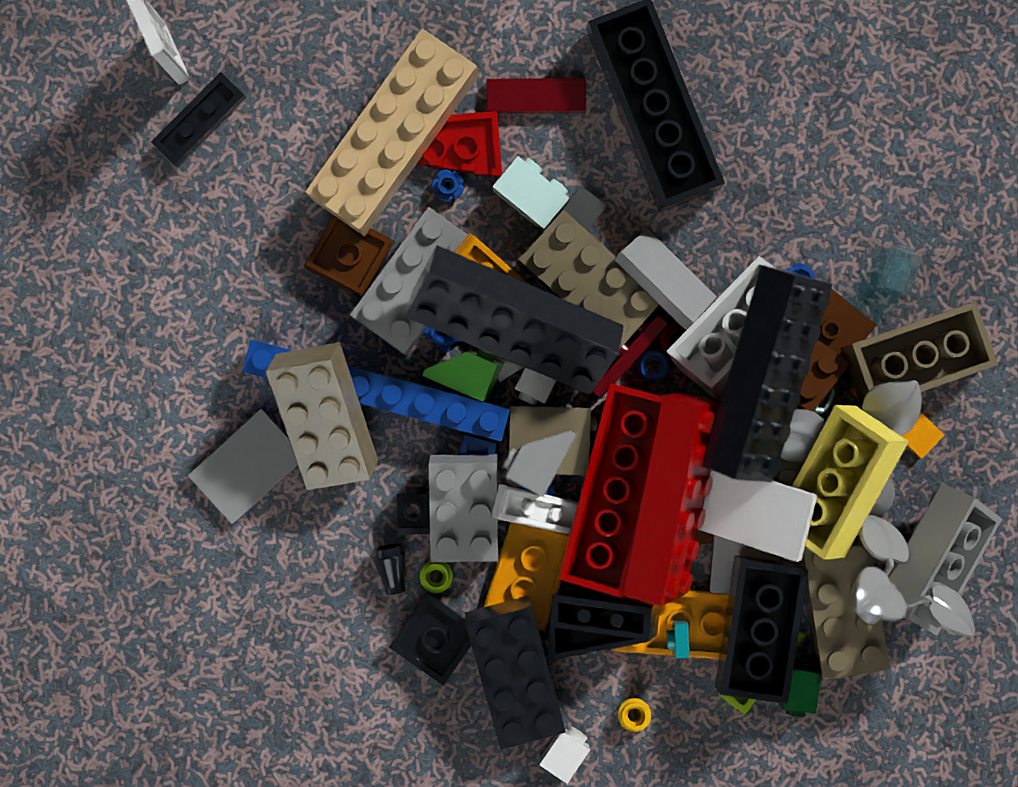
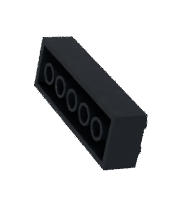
M641 0L588 21L587 34L658 212L661 213L721 189L725 184L652 0Z
M438 245L413 288L405 314L406 318L587 394L592 393L618 356L624 327L620 323Z
M761 265L702 467L734 480L774 481V477L780 469V457L784 444L790 436L792 417L800 402L802 384L810 369L811 354L820 336V325L824 311L830 303V291L833 284L798 273Z

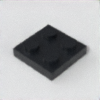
M427 592L389 648L444 686L470 649L471 642L465 624V617Z

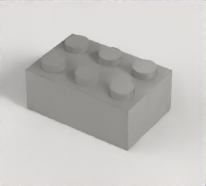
M497 454L430 455L431 562L498 561V519L491 517L498 491Z

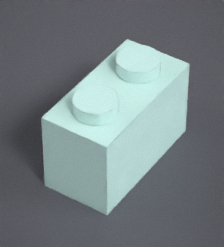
M517 156L493 185V192L539 230L544 232L569 202V197L565 195L568 190L557 180L552 179L549 182L540 174L542 168L533 160L527 158L524 161Z

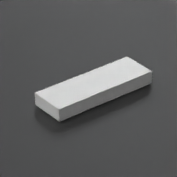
M499 484L491 517L571 534L579 502L546 494L542 497L533 491Z

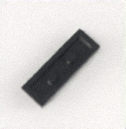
M220 72L151 143L177 167L246 97Z

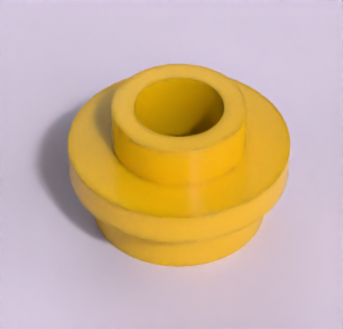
M630 698L620 705L618 720L624 729L631 732H639L650 723L651 710L645 701L639 698ZM631 709H638L641 713L639 719H629V711Z

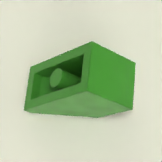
M479 348L478 351L471 350L427 368L422 376L484 402L491 398L505 362L496 359L497 355Z

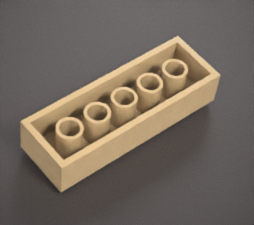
M422 28L305 191L311 200L365 237L420 160L423 153L432 143L435 136L442 129L447 119L452 115L479 77L477 65Z

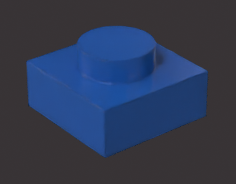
M465 432L459 455L494 454L497 440Z

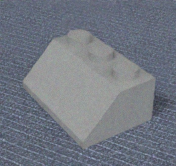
M566 431L524 444L519 451L513 448L503 466L509 470L506 478L544 497L576 434L572 431Z

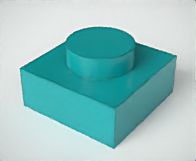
M672 621V629L666 630L667 650H673L675 658H689V628L686 621Z

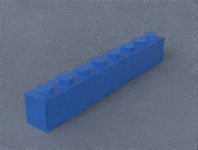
M251 339L242 372L268 379L266 370L275 355L293 350ZM348 366L360 404L502 442L510 409Z

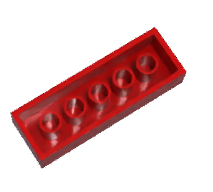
M610 383L559 580L617 597H627L623 595L663 396Z
M688 391L664 395L662 398L623 592L624 596L661 607L684 596L690 590L693 579L692 574H689L691 563L696 559L699 551V542L696 541L698 529L703 526L706 517V510L703 509L705 496H708L713 483V478L710 476L711 470L702 467L721 403L720 399Z

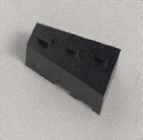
M563 589L552 595L547 662L605 649L610 650L649 642L658 633L660 606L634 598H621L612 595Z

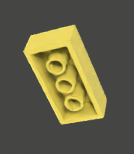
M834 406L792 485L794 488L817 494L805 546L823 560L845 558L909 442L857 406Z

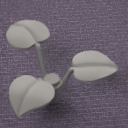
M913 380L908 382H890L875 386L863 398L862 410L902 436L913 428L920 414L922 401L919 383ZM795 410L790 424V436L784 444L781 458L789 462L805 461L825 425L823 418L813 411ZM890 478L887 480L869 515L881 518L891 507L895 497V489Z
M868 515L860 529L861 541L865 549L872 556L886 561V567L883 571L878 568L867 567L860 573L855 588V614H858L868 624H876L880 619L897 621L905 615L906 608L927 603L929 604V616L941 628L963 637L974 636L975 627L967 604L957 592L949 587L936 585L930 590V596L924 595L905 602L902 594L895 589V584L890 582L888 575L894 567V562L904 564L908 560V545L903 535L892 524L880 517Z

